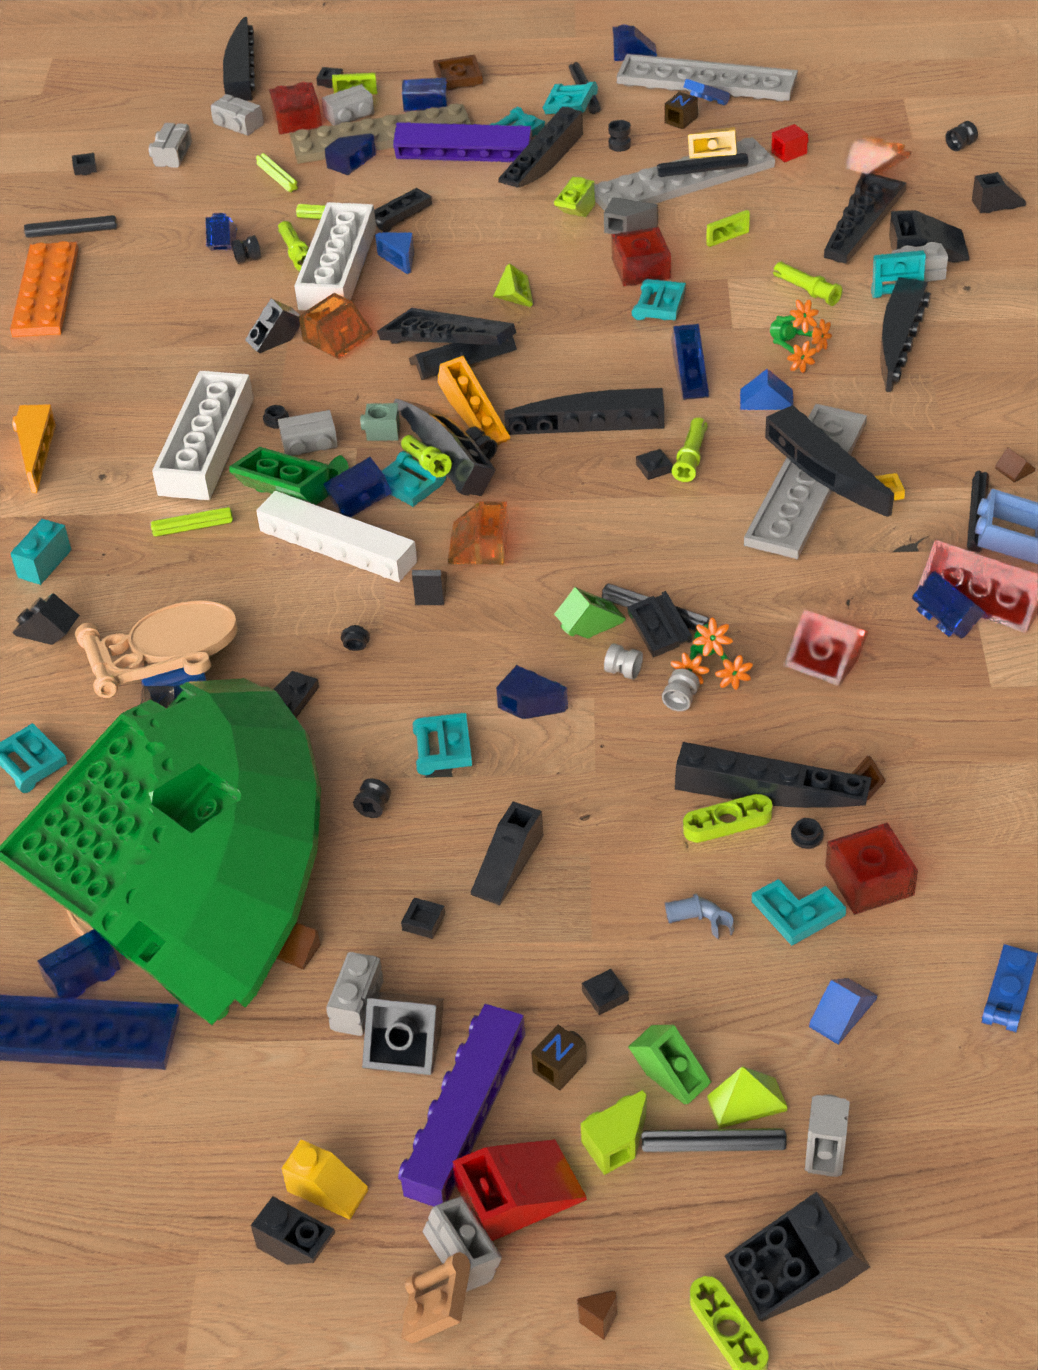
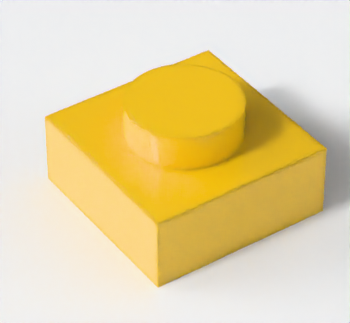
M897 473L875 476L881 483L891 489L894 493V500L904 499L905 489Z

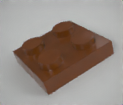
M475 55L433 60V68L440 90H453L457 87H474L478 84H483V76Z

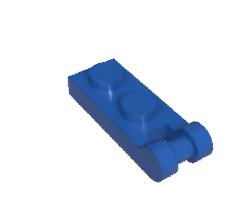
M689 79L685 80L683 88L691 90L690 95L708 101L716 100L718 104L724 106L727 105L730 98L729 92Z
M1003 945L981 1023L991 1026L993 1023L1006 1026V1030L1017 1032L1038 953Z

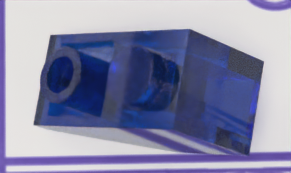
M214 213L212 217H205L206 246L211 251L232 250L231 241L236 240L237 225L225 213Z
M518 665L496 687L498 708L521 719L563 713L568 709L567 687Z

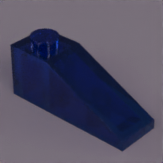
M699 324L673 326L671 343L683 400L709 397Z

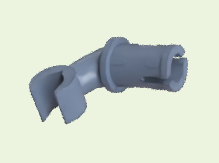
M697 893L693 894L692 898L665 902L669 924L696 917L702 920V917H705L711 921V932L717 939H719V924L726 925L731 936L734 932L732 915L727 911H722L715 903L699 897Z

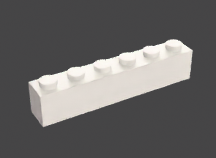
M274 491L256 510L260 531L354 565L360 569L381 575L384 578L400 582L417 563L414 540L278 491Z

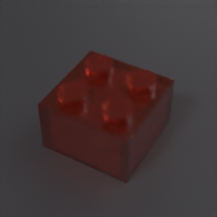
M299 82L291 86L280 85L269 89L272 113L279 135L293 133L301 129H316L322 126L320 105L312 82Z
M659 227L611 234L612 261L623 286H635L643 283L646 279H671V253Z
M888 822L827 841L825 867L854 915L915 896L918 869Z

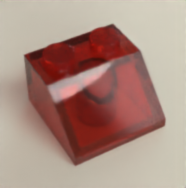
M804 609L784 666L841 686L859 659L868 631Z

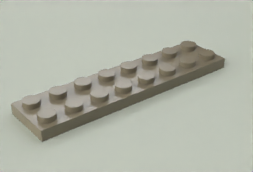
M451 104L447 107H431L423 111H408L405 114L385 115L382 118H366L358 122H343L340 125L320 126L310 130L301 129L290 133V140L297 163L300 164L394 148L393 141L396 123L472 124L463 104Z

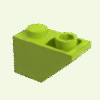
M572 177L555 199L554 205L564 213L587 217L595 206L594 181L583 177Z
M643 1090L632 1096L622 1097L615 1105L602 1112L598 1111L590 1114L580 1123L581 1143L604 1175L636 1158L647 1116L646 1094Z

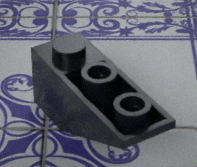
M514 801L511 803L498 823L472 887V896L497 905L502 904L544 836L542 811Z

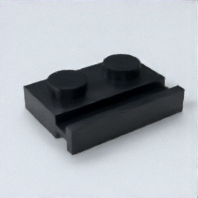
M666 591L662 592V595L658 597L652 596L627 607L628 615L653 658L680 647V644L686 641L687 643L692 642L690 631Z

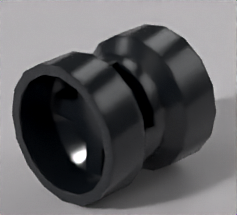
M614 120L608 124V133L610 135L608 147L612 151L622 152L631 147V138L629 137L631 124L628 121Z
M965 121L947 131L945 136L946 143L951 150L959 151L978 139V130L972 122Z
M255 235L249 236L243 241L239 239L231 241L237 264L245 263L247 259H261V251Z
M479 427L469 428L466 433L475 441L488 460H491L497 452L496 441L486 436L485 432Z

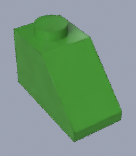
M574 587L554 614L562 623L560 627L570 636L574 637L577 634L587 639L618 626L626 620L625 616L611 601Z
M651 1025L628 1046L645 1074L683 1104H689L711 1083V1080L675 1025Z

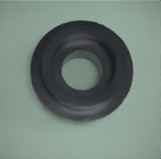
M272 405L266 408L263 422L270 428L278 429V419L288 418L289 414L283 406Z
M351 625L342 630L340 638L346 649L359 651L366 648V644L370 641V633L359 625Z
M800 819L792 827L791 839L798 847L811 849L819 846L823 841V829L814 819Z

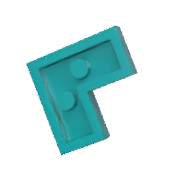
M780 879L752 893L751 902L791 946L846 916V907L826 886L801 900H798Z

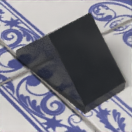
M412 570L415 605H444L447 572L443 570Z

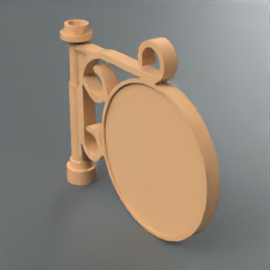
M187 601L160 608L146 615L133 626L129 635L111 634L100 641L98 628L92 623H83L76 629L75 636L78 644L85 649L92 671L96 675L97 679L93 684L95 693L100 697L109 698L117 692L119 684L152 677L183 667L184 671L189 675H198L208 671L211 667L209 656L225 648L234 639L238 626L234 612L224 604L213 601ZM108 648H110L111 656L120 655L127 651L128 648L131 649L132 653L126 654L112 663Z

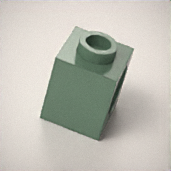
M398 403L366 404L365 414H361L360 425L361 430H366L367 441H396L399 439L400 417Z

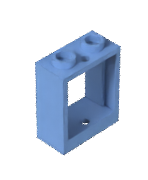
M991 489L987 499H981L977 514L981 515L975 528V533L979 534L977 546L1038 564V502ZM993 517L1035 529V537L993 525Z

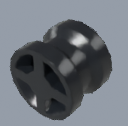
M366 779L360 787V793L356 795L353 801V806L357 812L365 817L378 818L385 809L384 804L388 802L391 790L388 785L378 779Z

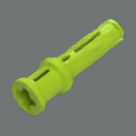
M282 221L278 225V232L288 247V256L293 260L295 268L300 271L309 248L306 243L300 241L291 222Z
M779 261L774 267V270H776L773 272L774 276L805 289L811 297H819L830 306L837 304L842 296V286L837 283L831 284L822 276L813 277L782 261Z
M698 417L691 421L684 447L680 448L677 452V462L673 465L672 475L678 481L690 482L695 478L696 467L701 459L699 450L708 426L707 422L703 424V418Z
M407 435L402 439V448L417 458L423 469L429 471L435 477H443L449 473L452 466L451 459L446 454L441 453L438 448L426 446L413 435Z

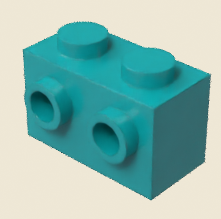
M42 518L23 540L14 547L10 554L17 578L41 585L72 549L65 525Z

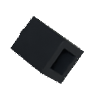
M998 172L975 176L972 202L980 213H991L993 211L1026 206V201L1019 190Z
M271 298L245 340L256 352H265L291 341L304 319L292 307Z
M52 593L46 599L38 598L30 609H24L17 617L16 621L19 624L12 633L17 637L53 645L68 633L80 615L56 594Z
M274 1196L271 1197L251 1224L256 1247L287 1265L314 1263L335 1234V1229Z

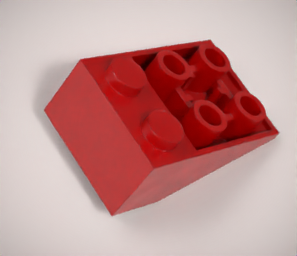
M555 1139L488 1146L452 1161L455 1185L461 1197L465 1198L492 1241L587 1200L582 1187Z

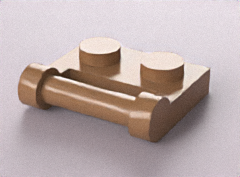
M457 1252L446 1258L445 1263L424 1273L415 1272L406 1278L405 1288L409 1297L403 1312L402 1339L414 1344L461 1323L470 1273V1262L464 1253ZM449 1279L447 1284L429 1292L430 1287Z

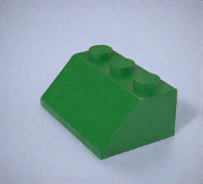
M259 446L229 466V472L244 486L254 488L258 492L272 494L274 491H278L314 505L319 504L328 497L329 467Z

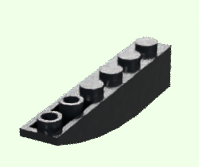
M243 17L233 31L226 46L223 59L225 94L245 101L252 100V91H256L253 25L248 23V17Z
M561 107L498 178V183L520 188L532 183L550 171L583 136L582 111L572 109L571 107Z
M898 277L886 306L880 353L881 372L886 392H891L894 383L900 382L902 367L906 366L908 352L912 351L914 337H917L920 322L924 320L925 309L929 307L931 293L927 292L928 282Z
M663 388L585 392L529 403L504 411L505 429L509 435L664 429Z
M395 399L394 403H398L400 415L407 420L411 430L419 436L422 443L428 447H436L441 453L449 456L452 466L446 476L456 486L455 489L465 496L470 494L482 496L496 469L475 441L459 425L438 411L418 403Z
M792 405L766 416L765 438L799 469L820 484L862 507L886 517L892 515L894 493L891 489L881 483L873 473L865 469L854 457L841 448L837 442L833 441L821 428L809 420L804 413H801Z
M687 742L682 743L675 773V790L732 800L761 794L767 796L772 801L773 806L797 808L866 806L871 784V777Z

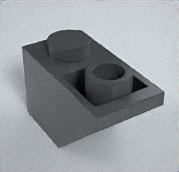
M613 197L604 211V233L627 237L658 226V204Z

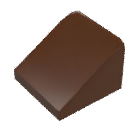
M296 922L276 959L304 970L321 945L318 931Z

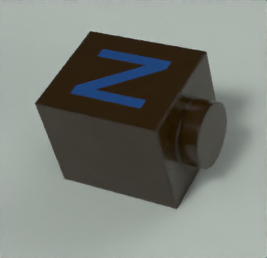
M678 92L664 104L665 124L685 129L698 118V97Z
M557 1025L531 1052L533 1073L558 1090H561L586 1064V1042L578 1033L568 1031Z

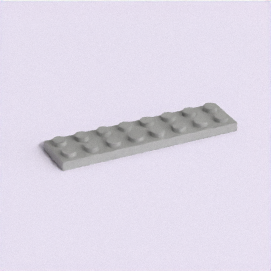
M627 54L617 74V84L691 92V90L683 88L685 80L689 79L729 92L733 97L746 96L753 97L754 99L766 98L776 101H789L797 81L798 70Z
M753 137L744 138L742 141L737 142V154L746 153L748 155L749 162L747 166L666 177L658 176L657 166L642 169L639 172L622 175L619 178L602 181L594 185L595 201L604 211L613 197L656 204L775 167V158ZM685 156V157H682V158L679 159V160L672 161V162L692 160V159H690V156Z
M815 404L808 419L851 455L866 425L867 415ZM786 458L744 536V546L798 559L832 490L814 480Z

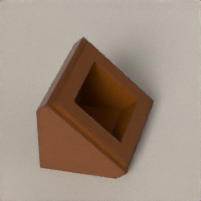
M1008 447L995 466V469L1013 482L1035 472V468Z
M867 756L851 773L871 777L867 800L886 782L871 756Z
M613 1290L577 1299L579 1323L603 1340L617 1316V1296Z

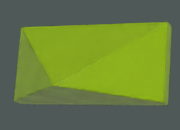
M376 73L332 75L334 93L360 84L372 95H377L378 93Z
M745 210L707 224L706 245L711 247L749 233L750 211Z
M509 263L504 270L493 297L531 307L533 300L528 276Z
M743 1066L707 1095L708 1103L719 1129L786 1112L788 1108L776 1078Z

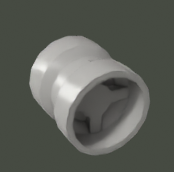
M613 643L606 653L604 670L612 674L619 672L625 678L634 680L642 666L643 652L635 649L628 651L622 645Z
M686 669L674 670L668 680V685L662 693L663 703L675 711L687 710L693 701V695H695L699 688L700 681L698 677Z

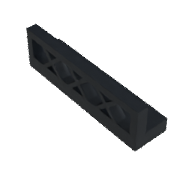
M513 336L500 346L450 343L415 354L409 358L411 365L416 364L420 378L424 380L438 375L440 364L464 356L468 365L515 351L517 347Z

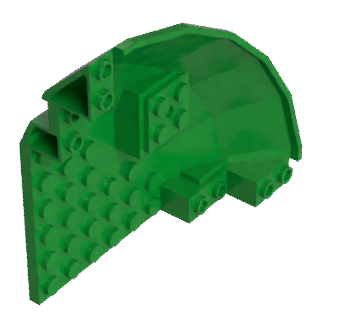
M245 678L186 682L180 685L183 691L168 708L150 699L121 713L0 845V862L96 930L121 955L156 979L180 1003L212 1026L217 1020L223 1019L228 1014L230 1004L234 1000L246 1008L257 995L298 920L318 851L321 785L310 736L275 690L269 687H261Z

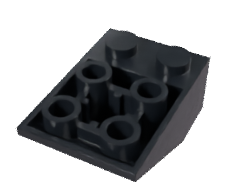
M917 210L891 211L889 239L892 250H898L907 245L918 247L925 246L929 242H936L943 245L948 255V262L969 261V254L961 229Z
M817 1191L724 1256L761 1322L838 1290L870 1268L834 1205Z

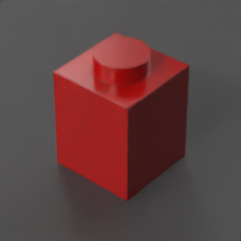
M795 124L772 132L771 153L784 163L806 155L809 141L808 133Z

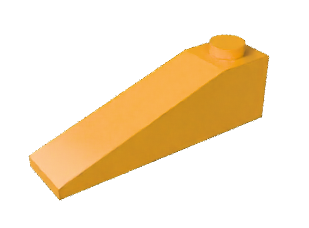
M464 356L441 363L437 382L449 403L468 427H479L485 432L486 436L495 440L497 445L509 441L511 437Z
M51 404L20 405L17 416L13 417V429L18 434L32 493L38 492L56 427Z

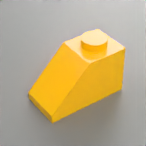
M736 127L711 129L688 134L690 159L737 154Z
M302 1139L282 1167L287 1192L349 1220L369 1191L368 1186L333 1153Z

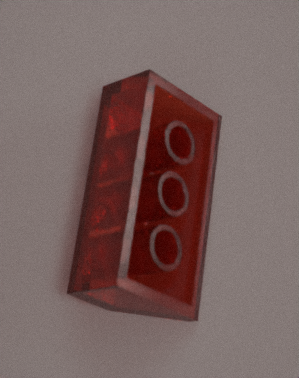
M935 540L915 595L1027 633L1038 615V574Z

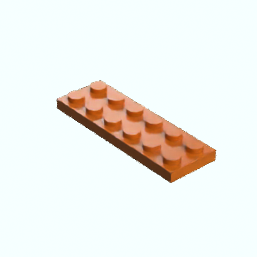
M61 241L58 243L45 244L39 242L30 244L10 327L12 337L56 335L62 333L79 250L77 242Z

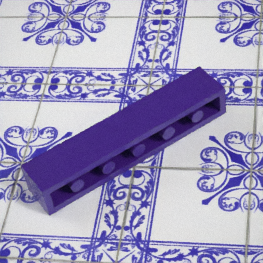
M407 122L396 123L393 146L396 159L513 162L533 139L531 126Z
M484 1004L479 1016L475 1015L472 1018L469 1027V1037L466 1043H461L457 1049L456 1064L452 1071L446 1072L442 1081V1092L438 1100L434 1099L430 1104L427 1114L428 1121L424 1129H419L415 1135L413 1152L410 1158L404 1159L400 1166L398 1179L401 1181L404 1197L434 1207L449 1201L455 1188L452 1161L470 1154L525 1037L524 1015Z

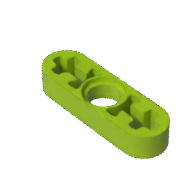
M754 794L690 811L683 819V834L689 841L700 843L764 826L772 819V801L765 795ZM724 814H731L736 817V820L727 823L721 821L719 817Z
M710 1276L696 1279L690 1287V1306L732 1369L767 1370L768 1350L722 1283ZM705 1291L707 1295L714 1294V1306L717 1309L714 1314L713 1306L706 1298L700 1300L701 1292ZM724 1320H732L738 1324L740 1330L733 1336H726L719 1332L717 1326ZM743 1341L744 1350L751 1358L758 1356L757 1365L753 1366L749 1361L743 1363L744 1353L740 1347Z

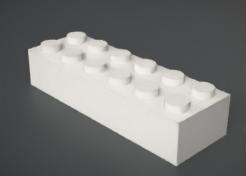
M327 202L294 285L298 310L333 313L347 312L376 231L374 204Z
M211 371L198 372L152 470L158 496L210 500L253 402L249 374Z

